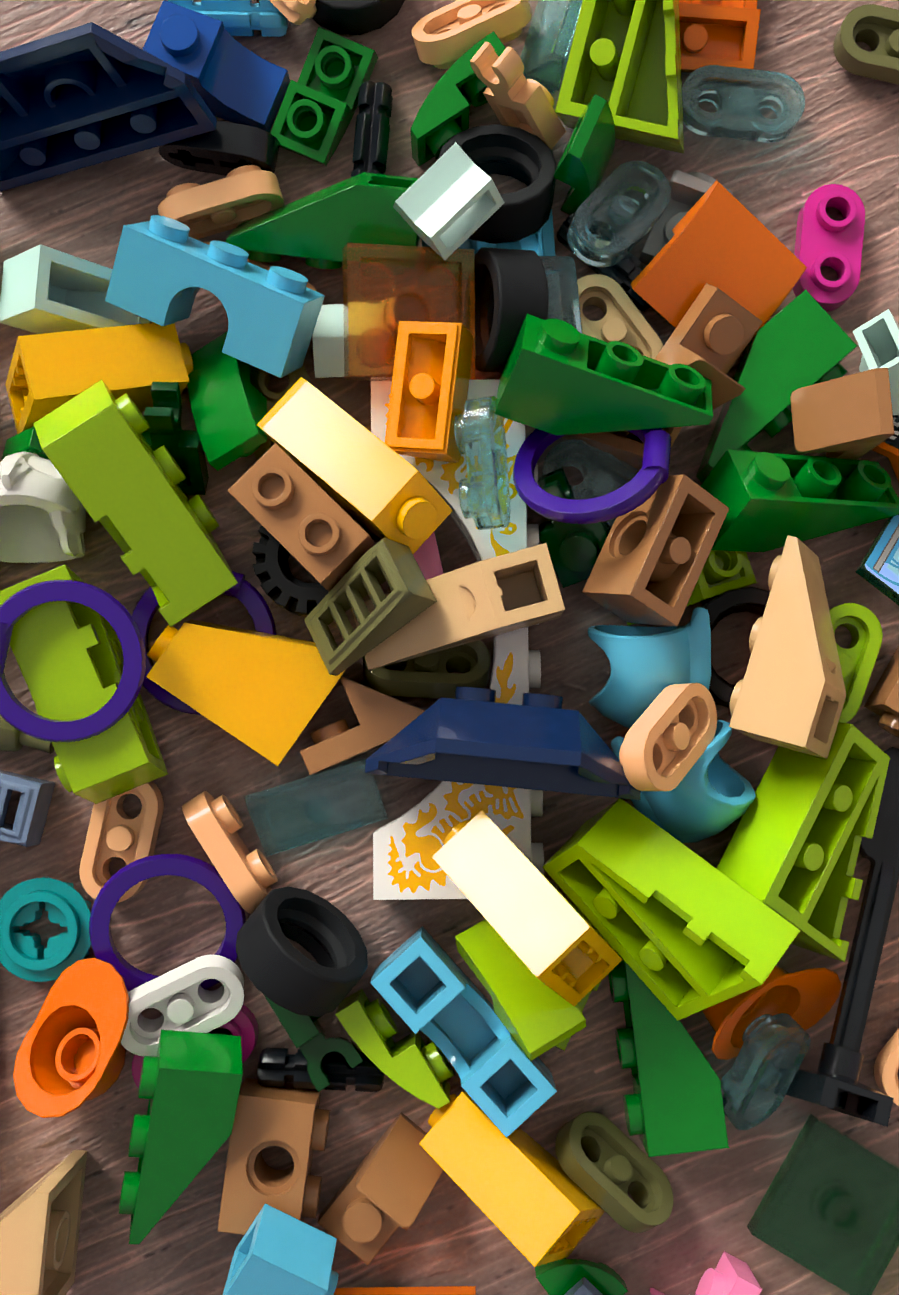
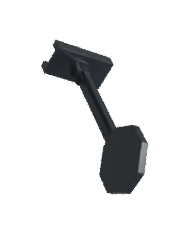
M895 747L883 751L890 757L873 838L862 837L859 852L862 857L870 861V870L830 1042H824L817 1071L784 1067L779 1087V1093L888 1127L894 1098L858 1081L864 1059V1054L859 1053L899 879V749Z

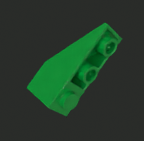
M363 172L239 224L226 238V243L245 250L249 254L248 259L254 261L274 262L281 260V255L305 257V263L308 266L319 269H337L342 267L343 262L367 265V271L375 275L400 276L403 274L404 269L414 270L420 253L421 238L393 206L395 201L418 178Z
M804 290L761 327L744 349L733 380L746 389L741 395L724 403L696 475L701 483L704 482L727 449L752 451L747 444L760 432L765 430L773 438L792 421L790 396L793 391L798 388L843 377L848 372L841 362L857 345L807 290Z
M527 314L500 377L494 414L556 436L709 425L713 418L712 382L690 366L684 364L668 365L643 356L629 344L619 341L607 343L582 334L574 326L563 320L554 318L544 320Z
M727 449L701 485L703 489L729 507V511L711 550L766 552L784 547L787 536L797 537L801 541H806L899 515V497L891 485L889 474L877 461Z
M622 960L608 974L613 1003L623 1002L626 1028L616 1029L615 1034L621 1069L631 1068L634 1094L623 1095L629 1136L639 1135L648 1157L729 1148L719 1077L681 1021L675 1019L630 966Z
M161 1029L157 1056H144L138 1098L149 1099L147 1115L134 1114L128 1157H138L139 1162L137 1172L124 1171L119 1204V1214L131 1215L129 1244L139 1245L232 1134L243 1076L241 1036Z

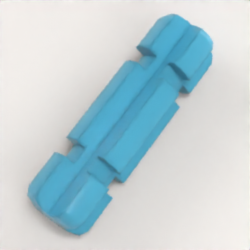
M168 0L174 4L222 21L224 29L231 36H254V30H261L263 37H282L287 33L288 19L269 0H259V3H252V0H201V2H194V0Z

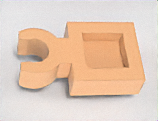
M485 42L470 60V65L476 76L487 86L483 95L500 123L505 126L521 128L539 137L552 150L566 132L553 109L554 99L552 95L539 82L525 78L523 74L524 64L513 48L507 47L498 56L491 43Z

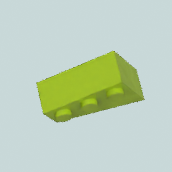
M583 0L555 113L567 128H575L582 113L594 94L608 102L615 124L616 139L684 154L679 0Z
M100 380L33 423L41 448L94 522L99 520L125 553L121 556V559L133 576L140 572L151 586L160 606L158 610L170 627L238 584L211 533L220 527L218 521L199 494L188 500L178 486V483L185 480L186 477L167 448L163 445L153 451L141 433L149 429L150 426L127 393L116 399L103 380Z
M64 564L0 590V605L16 592L36 583L50 580L84 581ZM53 601L30 610L13 627L10 646L35 702L38 715L59 721L85 718L101 709L114 695L122 677L123 651L115 630L98 612L76 602ZM140 692L125 716L108 730L80 741L52 742L57 754L54 757L55 769L64 788L68 792L73 791V794L95 804L168 775Z
M838 722L828 759L778 746L755 791L756 797L753 803L750 804L744 813L717 866L719 871L800 930L791 944L842 962L846 960L849 947L848 941L840 939L848 898L859 901L863 880L853 877L862 837L873 838L890 757L850 723Z
M619 798L587 820L542 867L677 1021L762 985L800 932L797 927L622 798Z

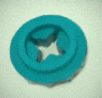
M48 876L29 879L11 888L0 899L1 964L9 972L24 980L47 982L58 979L66 968L78 960H84L89 955L91 945L89 936L91 902L84 899L74 889L73 883L62 882ZM42 909L48 911L50 922L60 923V927H67L66 931L50 937L46 948H44V945H41V936L39 934L30 933V930H20V926H25L41 919Z

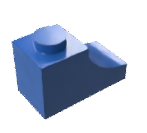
M163 0L143 49L185 73L214 116L232 123L249 125L270 132L290 83L287 69L261 58L244 47L224 29L222 21Z

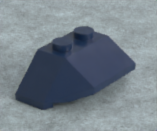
M93 22L0 52V192L216 130L217 119L185 73L134 43Z
M456 687L455 699L441 697L368 757L365 764L366 774L640 800L641 791L635 789L627 780L620 760L582 714L577 710L562 709V696L523 693L522 705L495 703L496 690Z

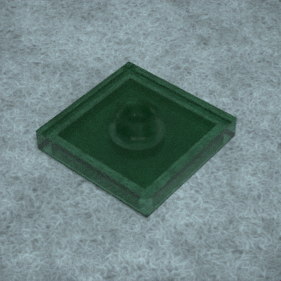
M810 1114L747 1227L753 1236L850 1295H872L899 1246V1167L813 1114Z

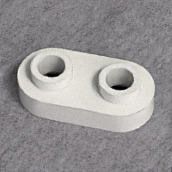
M204 955L134 988L128 993V1022L120 1043L125 1049L135 1055L143 1057L157 1056L161 1029L208 1033L230 1022L239 1013L244 1002V978L240 968L226 957ZM207 979H216L222 983V986L216 990L209 991L202 988L200 984ZM148 1008H155L161 1011L163 1015L157 1019H148L141 1012Z

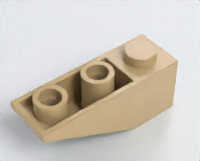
M787 536L782 555H778L774 559L769 571L768 586L770 594L763 617L756 620L750 633L749 650L751 656L744 679L735 685L731 694L730 714L732 718L729 727L754 740L828 759L846 699V690L819 557L797 537Z
M547 543L482 560L427 579L426 581L437 602L364 656L368 670H373L560 618L565 611V606ZM371 599L365 601V604L369 612L371 613L375 609V606ZM353 612V616H354V620H355V623H356V627H358V626H359V623H358V620H357V618H356V616H355V614H354V612Z

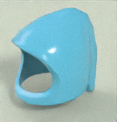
M696 607L692 612L691 621L685 626L596 625L587 629L589 638L605 652L610 661L611 672L606 685L588 702L604 717L630 729L663 689L669 685L700 683L709 690L711 680V628L707 609Z
M717 720L713 741L707 746L704 753L676 788L671 791H641L640 800L631 799L636 810L683 844L697 843L720 833L741 817L756 797L750 782L727 764L719 754V751L732 735V728L729 727L730 723L727 721ZM616 736L611 740L612 751L618 759L620 747L624 741L622 736Z

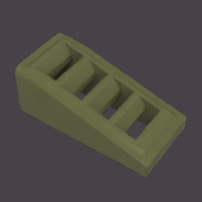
M383 538L353 565L307 615L304 621L328 673L338 676L437 602L409 546ZM385 581H387L392 591L387 597L380 586ZM368 594L375 606L371 613L363 600ZM350 608H352L359 623L355 630L345 613ZM333 621H335L344 640L339 647L328 627Z

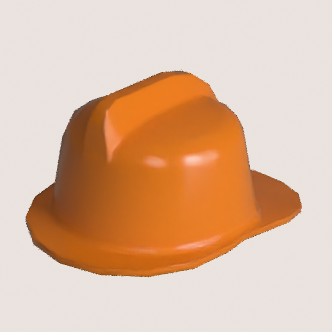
M97 958L78 960L66 968L51 987L34 1024L26 1034L17 1052L13 1079L16 1095L27 1111L42 1118L63 1117L80 1108L85 1101L93 1100L107 1092L118 1080L125 1065L126 1049L120 1042L128 1022L129 996L123 977L112 964Z
M776 965L762 985L704 1009L703 1013L716 1033L712 1044V1052L715 1057L720 1060H729L749 1050L795 1037L815 1025L830 1011L839 997L842 983L838 974L827 968H813L788 973Z

